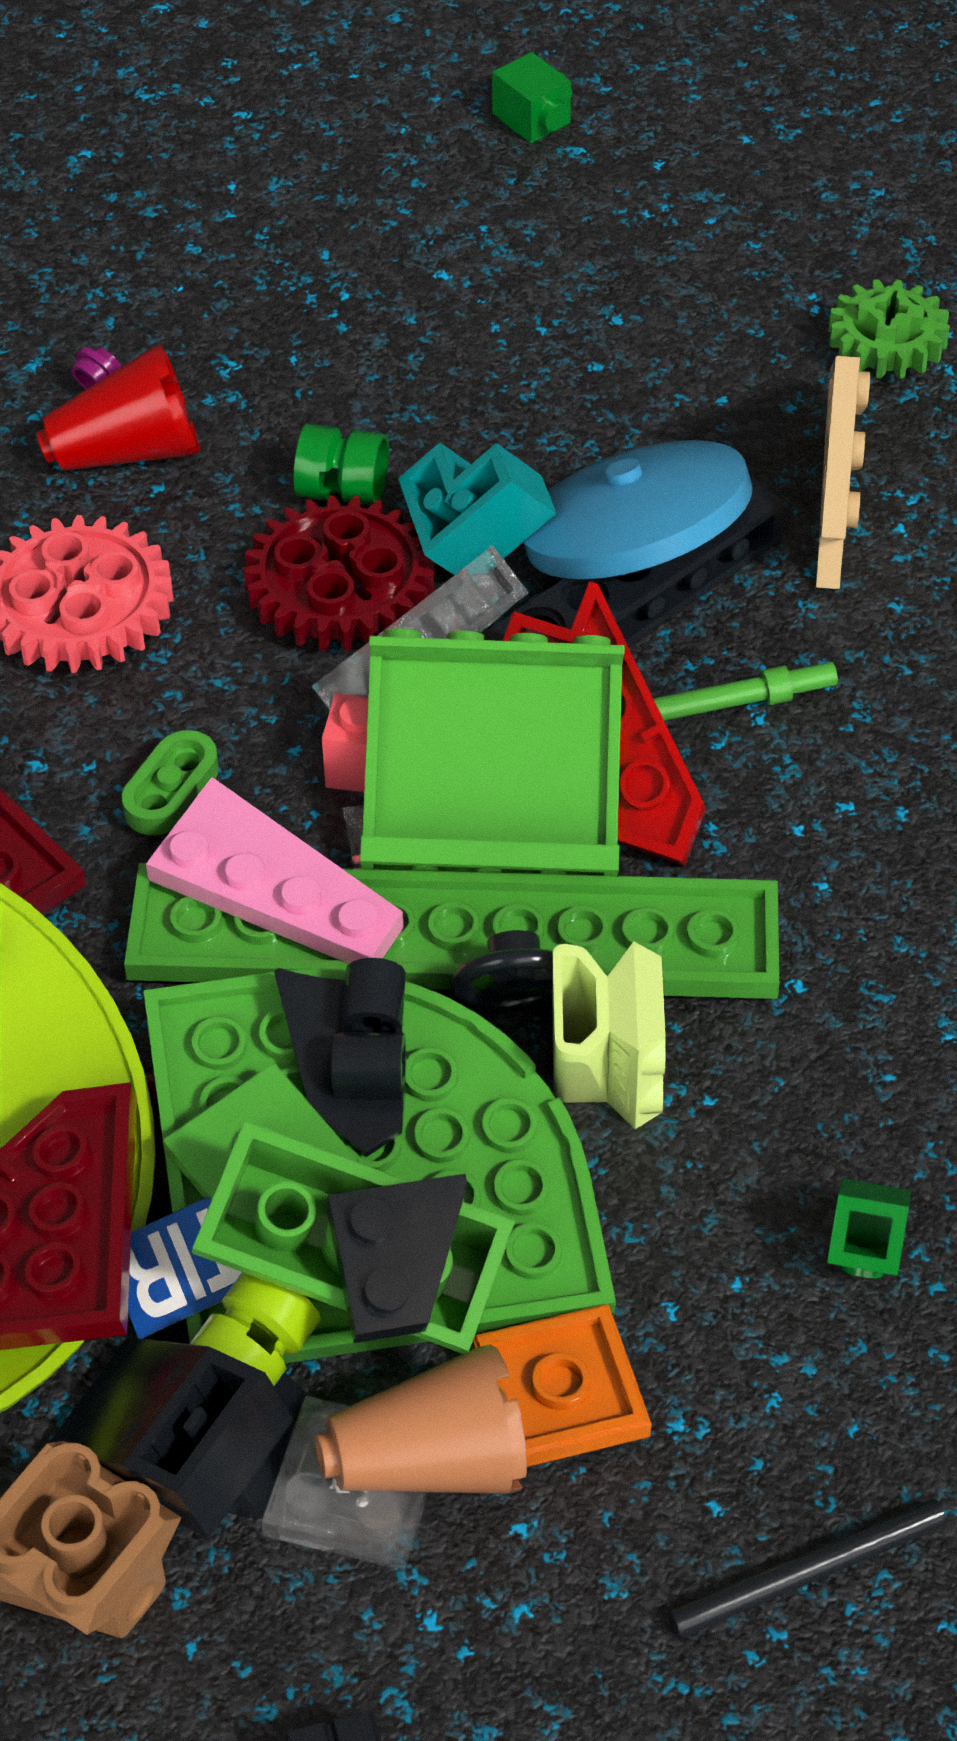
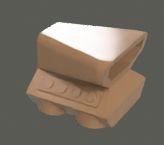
M65 1441L47 1443L0 1498V1601L67 1621L86 1635L93 1631H98L120 1639L124 1638L164 1588L166 1578L161 1559L182 1517L160 1504L156 1493L149 1486L137 1481H125L100 1465L97 1455L89 1447Z

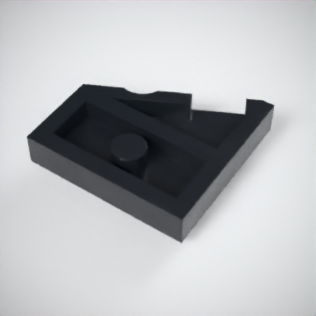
M466 1174L328 1195L326 1210L353 1343L426 1332L467 1188Z

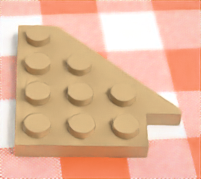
M836 356L830 368L816 587L840 589L843 541L846 537V527L858 528L860 492L849 491L851 470H859L863 467L865 432L854 431L855 414L861 415L868 407L870 372L859 371L860 357Z

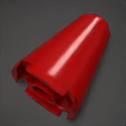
M162 344L146 350L43 417L45 429L36 431L47 463L50 464L58 461L63 471L185 457L201 452L194 424L192 421H187L189 416L185 406L186 401Z

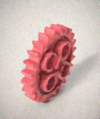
M76 515L72 527H64L58 518H52L51 531L44 533L40 528L31 525L29 526L31 539L25 541L19 537L11 536L9 538L11 552L0 550V641L3 640L5 654L8 656L21 650L24 665L29 666L38 658L43 657L45 659L46 671L52 672L60 661H68L71 673H77L81 661L89 660L96 670L102 669L103 656L110 654L119 662L125 661L123 648L127 645L140 651L144 650L143 634L159 636L161 633L159 620L170 618L169 602L173 601L174 597L168 560H162L161 547L158 544L148 546L147 533L144 531L130 537L128 523L122 522L113 530L107 529L106 517L104 516L98 518L93 526H85L82 515Z

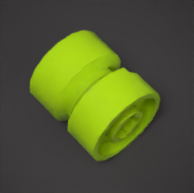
M242 1272L221 1300L226 1313L211 1314L190 1344L209 1346L265 1372L273 1386H275L287 1369L282 1356L284 1354L296 1355L320 1323L321 1317L319 1311L305 1295Z

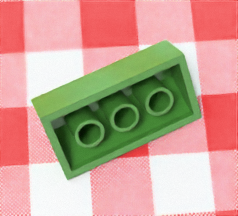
M244 1121L193 1245L192 1254L347 1311L326 1210L327 1197L331 1194L402 1184L409 1181ZM462 1202L426 1332L410 1335L462 1354L469 1353L515 1223L514 1220Z

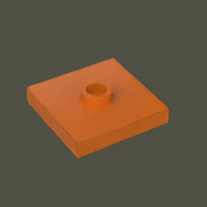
M609 1304L474 1336L472 1349L492 1345L499 1350L506 1363L510 1377L496 1380L507 1400L517 1399L526 1443L527 1467L651 1436L652 1423Z

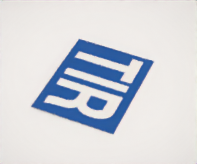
M209 1197L131 1232L128 1313L138 1339H142L222 1302L223 1297L242 1273L236 1269L192 1254L193 1245L212 1201Z

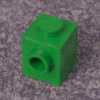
M533 52L492 72V114L529 143H533L571 123V81L562 72L554 69Z
M842 1178L827 1263L842 1266V1271L859 1277L881 1278L883 1273L898 1276L911 1190Z

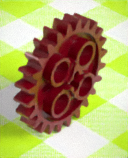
M330 495L327 507L319 508L311 499L306 500V512L302 514L287 507L284 509L285 523L268 519L266 521L267 535L254 534V549L246 550L245 552L246 568H243L245 591L248 592L250 608L258 609L261 624L274 622L276 636L281 637L294 630L297 646H302L311 637L318 638L320 651H325L332 640H340L345 652L350 651L353 639L361 638L369 646L370 636H374V633L379 631L384 634L385 630L396 628V622L412 627L415 624L414 610L426 611L428 608L427 595L434 594L435 562L424 555L413 521L403 524V510L399 508L384 515L382 501L380 500L375 501L366 509L361 508L359 496L354 495L348 506H340L335 495Z

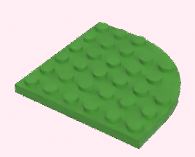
M343 969L288 970L320 978L345 980V970ZM274 972L143 990L163 1140L273 1062L306 1098ZM405 981L402 1033H405L406 1083L402 1134L367 1158L342 1138L340 1139L357 1157L360 1164L409 1182L466 1174L468 1184L463 1202L515 1221L475 1334L491 1332L609 1304L611 1312L615 1313L616 1299L590 1172L580 1138L559 1097L555 1098L550 1088L535 1071V1063L505 1033L456 1001L417 984ZM165 1152L172 1212L174 1213L204 1199V1197ZM306 1296L319 1311L321 1321L296 1355L284 1354L282 1357L286 1364L429 1341L408 1334L353 1343L347 1311ZM222 1302L186 1318L190 1343L211 1314L226 1313Z

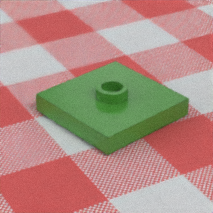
M274 1062L163 1140L164 1151L204 1198L209 1197L211 1200L244 1121L359 1163L357 1157Z

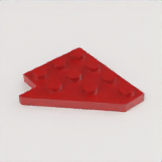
M589 581L572 629L513 612L503 641H510V636L517 633H536L546 636L548 643H573V638L577 636L597 635L609 638L611 645H625L622 663L617 844L685 866L706 811V806L599 585Z

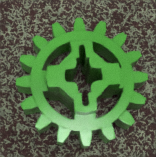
M876 279L873 280L872 289L866 290L856 284L852 287L851 297L840 294L837 298V308H831L828 331L830 332L829 345L832 348H839L838 356L860 357L859 371L871 367L875 369L876 378H882L886 371L894 370L898 378L902 379L905 378L906 368L910 367L922 374L926 372L927 361L938 363L941 360L942 349H947L950 325H948L949 312L945 309H939L940 298L938 296L924 299L922 297L923 287L920 285L908 291L906 288H903L902 280H895L892 286L884 287L882 282Z

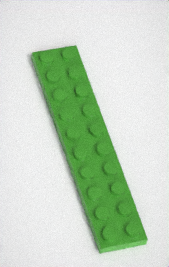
M139 863L124 962L127 980L206 982L275 972V969L278 968L284 970H346V966L349 965L341 960L149 881L146 863ZM343 869L403 911L404 928L383 959L394 961L401 965L406 972V982L417 984L426 989L451 990V977L455 970L470 959L488 953L487 941L491 936L505 931L523 930L533 932L539 936L540 949L553 951L560 944L583 947L589 952L606 976L610 974L634 941L662 957L663 996L778 999L780 984L778 880ZM486 974L475 979L471 984L485 990L495 982L492 976Z

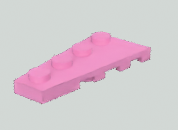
M211 777L146 863L149 881L348 964L361 958H383L404 928L403 911L213 777Z

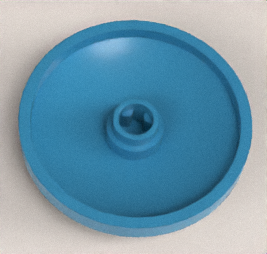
M686 440L648 445L593 463L566 477L548 490L557 514L523 542L529 561L539 571L551 576L567 579H596L640 571L684 555L710 541L728 528L747 507L752 496L753 487L745 460L737 450L730 446L711 441Z

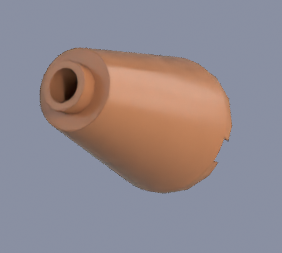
M492 1345L474 1348L468 1354H461L327 1416L325 1432L315 1434L314 1437L317 1462L323 1479L334 1477L341 1491L508 1494L521 1491L523 1486L518 1479L526 1478L527 1474L526 1443L517 1399L507 1400L496 1380L510 1377L506 1363L499 1350Z

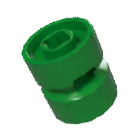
M305 424L298 440L294 463V491L296 497L328 501L330 495L340 494L343 502L349 504L353 496L356 495L360 498L361 506L369 507L375 501H381L389 463V440L387 434L353 430L346 438L343 437L340 428Z

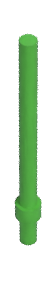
M833 662L789 671L783 665L760 670L759 677L653 699L664 721L759 701H765L767 706L793 700V694L836 686L838 684V676Z

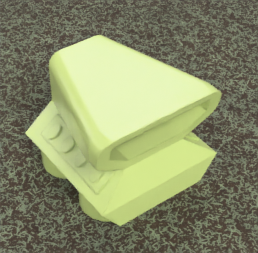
M633 941L610 974L606 976L589 952L583 947L569 944L557 945L553 950L554 1096L556 1098L559 1097L562 1102L566 1103L607 1102L634 1129H637L663 1112L665 1016L662 957Z

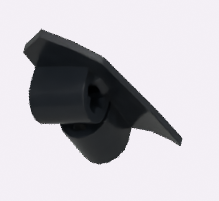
M361 958L352 961L346 966L345 980L320 978L281 968L275 969L274 974L307 1101L340 1138L367 1158L402 1134L406 1038L405 1033H402L406 972L398 963L383 958Z

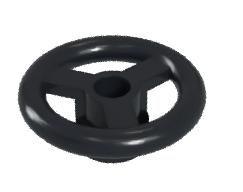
M512 930L491 936L487 941L488 953L463 963L455 970L451 977L450 985L453 994L461 1002L475 1008L509 1012L532 1010L553 1004V951L540 949L539 936L530 931ZM486 974L492 976L495 982L485 990L471 984L475 979Z

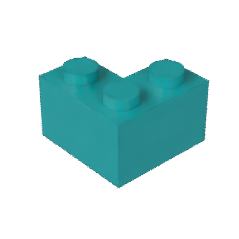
M439 442L398 478L424 555L470 586L496 567L507 555L557 514L542 475L497 443L470 464Z

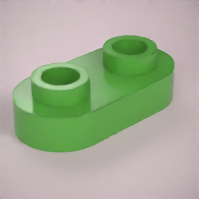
M183 730L166 736L157 745L126 784L122 792L125 820L133 830L144 835H162L170 832L211 777L216 779L219 772L217 748L209 736L198 731ZM188 768H192V769H193V770H190V771H182V770L188 769Z

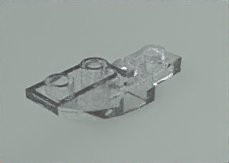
M492 545L376 636H383L385 630L394 628L413 629L421 632V638L447 639V633L452 631H475L481 633L529 592ZM369 641L312 685V688L329 710L335 693L363 697L369 696Z

